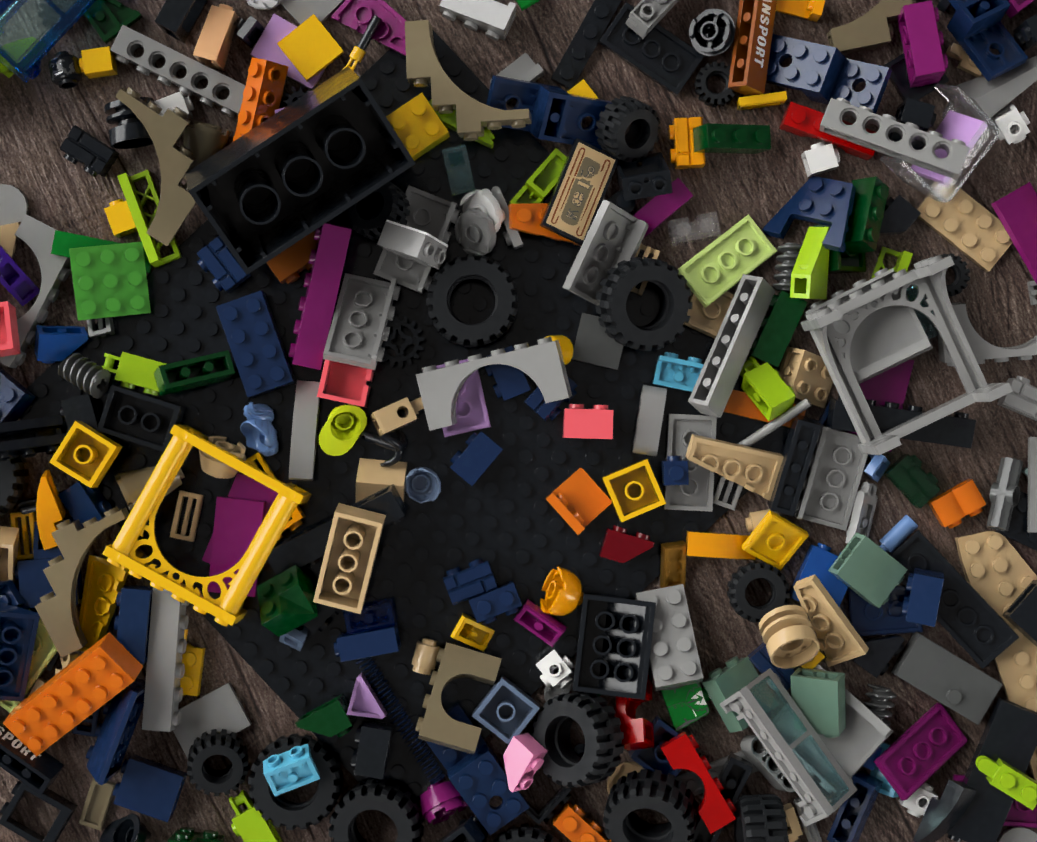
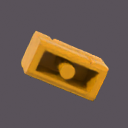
M703 117L675 118L672 122L673 125L668 127L669 140L673 139L674 149H670V162L675 163V169L703 168L705 166V153L694 152L693 128L703 125Z

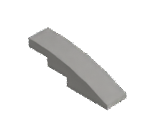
M297 380L290 447L289 480L313 481L320 412V398L317 397L320 382Z

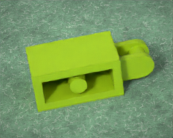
M122 352L121 357L104 353L106 359L102 367L109 372L116 373L115 380L121 381L120 386L135 389V385L144 387V393L158 395L159 390L154 372L159 366L166 363ZM115 360H119L117 370L113 369Z
M754 357L747 358L740 372L743 378L741 388L765 418L771 421L793 407L796 395L793 389L787 386L781 379L779 372L773 369L768 362L760 365Z
M980 755L976 758L975 764L977 768L987 775L986 779L991 785L1029 809L1034 810L1037 805L1036 780L1000 758L996 762L985 755Z
M244 789L240 791L238 796H231L229 798V802L236 813L232 818L233 823L231 824L236 836H241L244 842H283L271 820L268 819L266 821L261 817L263 813L260 809L256 811ZM245 803L248 808L242 811L240 805Z

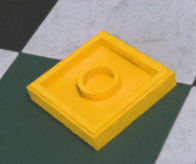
M314 14L277 43L307 82L344 53L343 49Z
M769 510L742 544V549L781 571L809 537V534L806 530Z

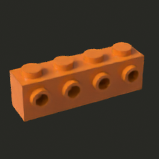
M251 59L232 142L275 115L274 110L280 107L288 66L264 59Z
M568 801L552 818L553 825L571 842H611V839H608L602 833L604 829L596 821H589L585 817V811L577 804L573 806Z

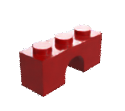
M649 675L645 700L616 696L615 716L616 718L619 717L622 723L620 725L621 732L624 731L622 745H624V749L627 751L654 747L653 723L644 718L636 719L635 716L639 704L652 700V680Z

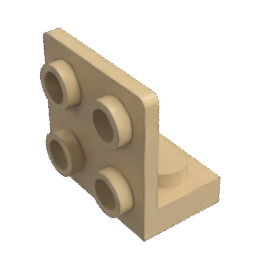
M787 347L779 369L781 379L787 386L793 389L796 399L804 400L807 398L812 405L825 408L833 381L822 357L806 350Z

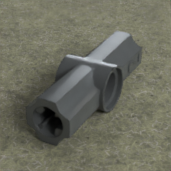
M1010 457L1001 458L996 482L991 485L989 493L991 507L986 525L988 528L1003 532L1009 531L1013 508L1017 506L1020 499V487L1018 484L1023 466L1021 460Z

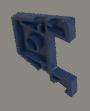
M812 176L762 230L765 235L784 239L794 219L831 226L822 245L825 249L844 253L846 248L845 236L846 232L849 231L847 226L849 215L852 214L856 188L853 183Z

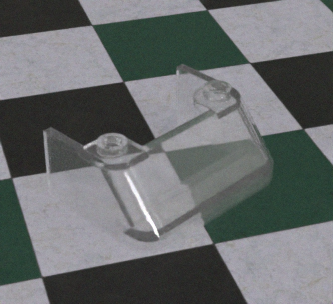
M936 84L934 88L949 101L943 111L942 119L951 110L982 120L988 125L967 155L958 179H951L946 186L919 176L911 168L912 164L905 162L903 159L882 156L880 160L906 184L935 201L946 203L952 200L996 142L999 136V129L958 86Z

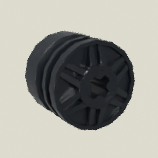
M140 97L146 103H149V101L154 102L153 98ZM120 100L105 104L104 111L109 115L106 118V122L118 125L108 131L112 148L133 149L153 145V141L144 125L130 108Z

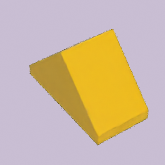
M463 612L451 633V637L484 652L495 630L481 622L477 623L476 619Z

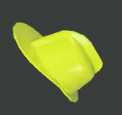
M350 404L335 407L330 412L328 420L319 434L321 449L331 456H340L348 452L367 425L365 412L360 407Z

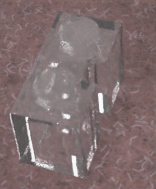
M717 211L697 215L695 222H689V217L670 220L667 224L672 247L715 239L721 235Z

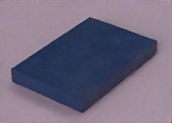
M904 585L895 586L890 593L889 600L884 605H881L880 608L869 604L853 590L847 589L849 621L860 636L923 632L922 624L905 621L906 614H901L904 596L909 597L910 591L906 590Z

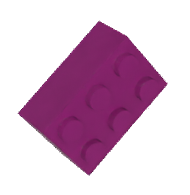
M932 0L904 5L897 21L910 88L939 83L943 74H945V69L948 68V59L946 54H942L941 45L944 44L942 31H938L936 22H939L937 7L933 8Z

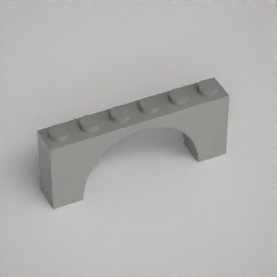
M25 214L15 236L23 240L37 257L41 269V288L34 305L25 315L17 319L21 354L0 357V363L10 368H17V366L22 365L26 358L25 351L28 345L33 344L35 341L36 325L42 324L46 320L49 313L47 309L50 303L55 302L60 292L58 288L62 281H66L71 271L69 269L71 265L70 258L51 254L56 229Z
M961 302L951 303L978 364H984L985 359H994V362H1007L1009 357H1018V360H1031L1032 355H1037V335L1017 346H994L985 341L975 331L968 318L966 304ZM938 332L939 361L947 363V366H954Z
M551 337L538 339V345L530 347L528 342L514 345L515 350L505 352V348L490 351L491 356L482 358V354L468 356V362L459 363V359L444 362L445 367L436 369V365L423 367L422 373L416 374L429 431L452 426L457 423L456 402L459 391L472 373L486 365L502 364L523 371L537 384L545 403L570 398L572 392L559 340L552 341Z

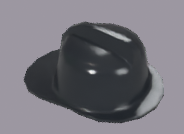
M132 813L109 824L103 831L100 842H145L151 837V832L147 830L144 823L140 822L139 817Z

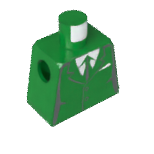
M700 683L660 690L676 731L710 713L706 702L710 701L711 698L705 687L701 688Z

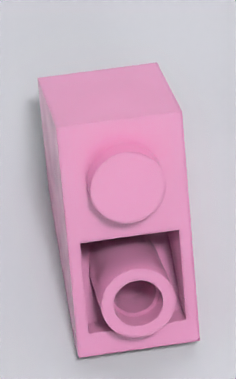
M529 733L513 736L503 754L508 786L512 793L526 790L531 786L533 776L543 765V758L547 753V750Z

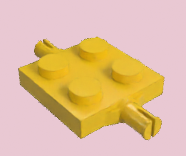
M189 629L184 630V639L186 641ZM187 643L185 654L182 655L185 672L183 678H181L180 687L183 688V695L199 696L205 648L194 647Z

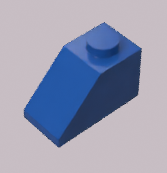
M36 325L34 353L37 361L46 364L63 361L88 340L85 327Z

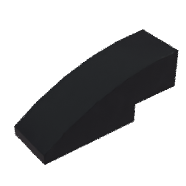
M949 779L941 798H931L913 841L935 842L944 836L963 816L977 790L963 782Z

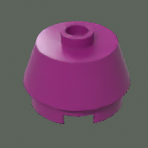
M451 781L437 782L427 787L428 790L420 796L422 818H426L428 825L431 823L436 825L449 819V816L457 811L456 809L462 812L467 807L465 800Z

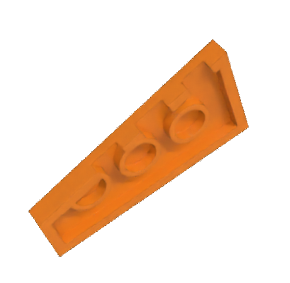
M549 203L508 205L509 229L581 246L540 226Z

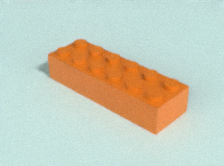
M109 632L14 707L3 724L37 757L134 682L144 666Z

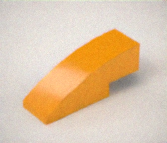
M49 469L45 470L41 476L36 502L37 526L44 550L57 546L51 533L58 529L56 525L64 519L66 514Z
M687 531V556L756 560L755 556L742 549V544L750 535Z

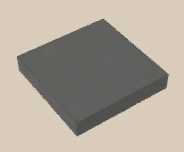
M582 313L571 360L618 370L623 345L615 342L614 338L609 337L605 333L606 328L602 327L598 321L601 317Z

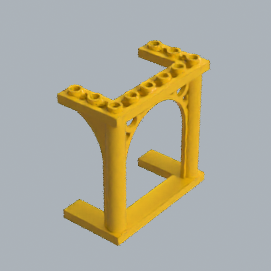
M174 424L170 431L173 436L114 543L107 545L102 554L108 557L107 562L117 567L123 565L128 568L130 575L138 579L144 577L150 580L152 587L163 591V589L172 593L171 597L182 603L186 600L193 604L195 611L203 615L209 613L215 616L214 621L225 627L228 624L233 626L241 621L247 613V610L242 608L244 600L298 504L307 503L312 494L293 483H284L209 442L207 440L208 436L188 425ZM193 446L278 493L240 561L229 570L208 577L189 575L172 566L161 553L155 537L157 511ZM144 530L149 533L148 539L138 540L139 536L143 537ZM141 545H149L152 547L153 552L149 557L141 558L143 553L137 550V548ZM153 559H157L160 561L161 565L159 568H156V564L149 565L147 563L151 562ZM174 573L180 575L178 580L173 578ZM225 577L232 578V581L228 583L230 585L228 590L223 581ZM212 581L216 582L221 588V595L218 599H213L209 595L208 585ZM195 582H199L203 585V594H201L199 588L196 587L194 589L193 585Z

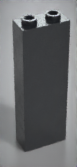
M998 696L963 779V783L974 788L977 792L963 816L947 832L948 838L956 842H961L962 840L966 842L997 841L1014 799L991 785L986 779L987 775L979 771L975 761L980 755H985L995 762L1000 758L1025 774L1037 746V712Z

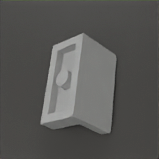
M524 53L496 76L535 82L543 76L544 70L538 63L535 64L527 53ZM513 98L508 99L506 104L510 102Z

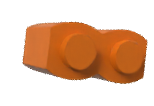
M967 479L928 501V504L941 527L948 526L951 529L961 524V519L966 515L973 517L983 511L981 507L985 506L986 502L973 479Z

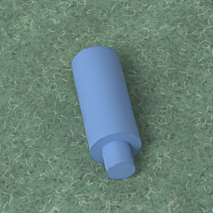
M905 515L879 540L881 544L879 547L885 552L892 553L918 528V525L908 515Z

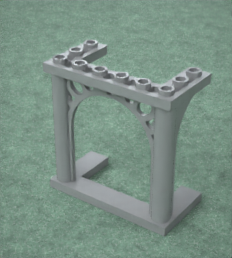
M941 254L935 257L923 259L913 264L915 269L908 272L906 269L892 274L893 279L887 282L884 279L870 284L872 289L864 293L862 289L849 294V300L843 303L840 299L828 304L825 309L815 310L805 315L807 320L801 322L803 330L810 331L861 441L857 445L861 454L881 455L902 445L900 438L975 402H992L1013 392L1009 382H986L961 328L946 287V271L949 267L955 265L951 256L942 258ZM910 285H915L918 289V295L914 301L909 302L906 299V290ZM901 287L900 298L893 300L891 297L892 293L893 295L897 294ZM924 295L926 297V300L924 301L928 304L927 307H922L920 305V302L923 300ZM872 301L877 303L876 308L871 306ZM887 306H905L921 312L935 325L966 393L881 433L853 373L850 363V345L857 327L869 314ZM853 311L857 312L858 317L855 320H851L848 316L843 314L846 313L848 315L854 314ZM837 320H843L849 325V331L844 334L839 333L834 329L833 323ZM834 337L844 339L845 344L840 348L839 341L836 342Z

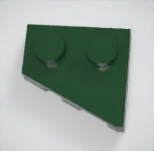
M81 0L77 3L79 9L106 44L118 35L122 25L130 27L143 17L138 11L116 0Z

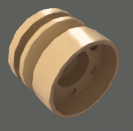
M784 605L771 610L761 618L758 625L759 631L774 666L783 669L795 668L811 661L818 654L820 649L819 642L811 627L807 612L803 607Z

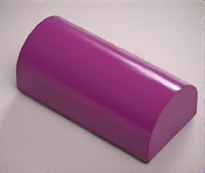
M527 599L513 619L551 647L555 645L567 628V626L550 614L543 613L541 608L529 599Z

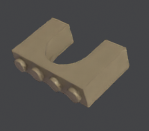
M446 642L445 648H440L436 662L440 663L438 672L433 670L429 685H433L431 695L426 693L422 708L426 709L424 718L419 717L415 731L420 732L418 739L474 755L482 728L452 719L442 706L441 693L448 683L458 678H469L494 685L502 658Z

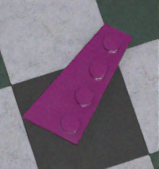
M345 0L331 16L333 20L361 34H364L374 15L379 17L382 21L372 40L406 56V20L384 0Z

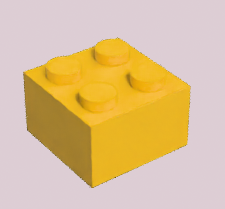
M420 93L386 116L414 161L450 137L449 131L423 93Z
M75 421L49 463L89 488H97L123 446L83 421Z
M648 459L602 477L620 522L666 504Z

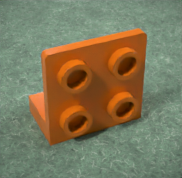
M583 468L575 471L545 498L577 535L612 503L609 497Z

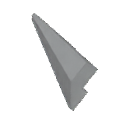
M1037 56L1027 59L1024 64L989 82L984 76H980L958 84L954 89L967 105L971 104L985 122L1037 81Z

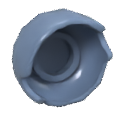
M419 467L409 471L407 474L404 490L410 499L418 503L434 501L441 492V481L437 473L432 469Z

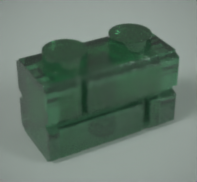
M904 454L884 474L915 508L920 509L941 490L937 486L939 481L931 472L927 474L921 468L922 462L914 454L912 456Z

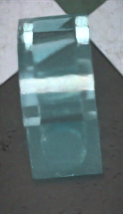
M461 144L443 148L442 153L452 195L476 190L466 145Z

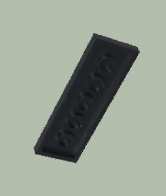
M919 529L890 554V556L908 569L902 581L905 587L908 574L914 573L915 568L944 573V582L936 620L982 669L1019 638L1018 634Z

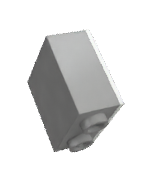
M386 220L377 245L399 257L438 270L446 258V250L448 248V244L427 232L390 220Z

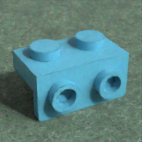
M665 352L664 356L659 355L653 384L692 392L704 365L702 364V359L688 357V360L678 359V354Z

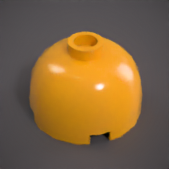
M557 567L558 570L552 569L544 581L542 591L546 593L545 599L540 598V607L543 613L565 616L582 604L584 593L582 592L580 579L573 572Z

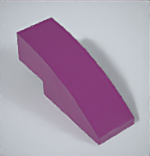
M679 178L672 182L673 193L655 196L633 215L649 225L644 238L692 199V193Z

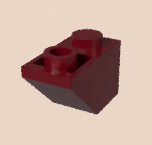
M614 525L613 529L607 528L599 556L625 563L651 549L655 542L649 540V535L636 532V536L626 534V528Z

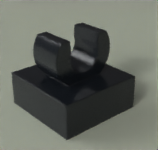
M251 15L246 21L238 17L234 23L239 30L236 35L250 48L253 47L265 30Z

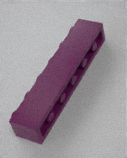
M327 222L315 230L314 240L318 241L316 250L311 249L309 263L312 264L311 273H306L303 287H307L306 296H301L298 310L302 311L301 319H296L293 333L297 334L296 342L290 344L288 357H292V364L321 370L323 353L331 326L352 231L349 226Z

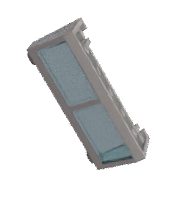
M771 668L720 703L726 714L734 711L738 714L736 716L738 721L743 718L801 798L797 805L799 807L803 806L804 812L799 818L806 827L831 815L857 791L851 777L844 772L784 688L779 676Z

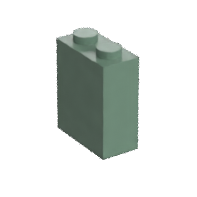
M856 532L828 571L866 602L880 608L881 605H884L889 600L890 593L895 586H898L903 581L904 574L908 569L866 535Z
M738 656L727 660L725 662L726 666L723 669L720 667L711 671L708 674L709 678L702 682L729 733L743 731L749 726L744 718L739 721L737 720L736 716L738 714L736 712L730 711L726 714L720 706L721 702L759 676L749 657L739 659ZM762 681L750 689V692L766 714L776 707Z
M798 668L791 675L792 699L817 734H823L827 738L839 737L846 728L845 673ZM791 708L792 730L800 731V733L804 734L807 729Z

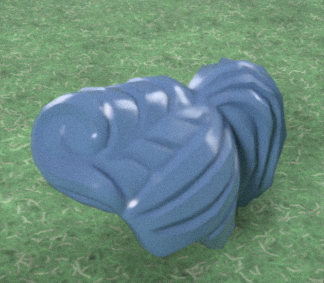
M249 402L243 409V415L247 420L240 426V430L246 438V446L257 450L264 456H272L279 451L277 430L272 425L274 412L267 404L253 405V402Z

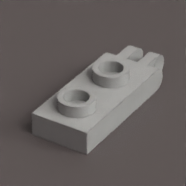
M494 186L491 189L492 195L497 199L501 209L505 212V220L502 222L506 229V232L503 233L507 246L512 245L513 249L516 250L523 247V242L518 231L509 229V208L501 189L498 186Z
M863 482L861 489L857 492L850 524L846 532L845 543H849L856 532L869 538L878 499L876 495L877 486L873 483Z

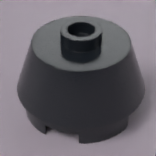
M706 9L696 19L692 20L689 27V37L697 52L705 56H716L727 51L732 46L735 39V25L731 16L724 10Z

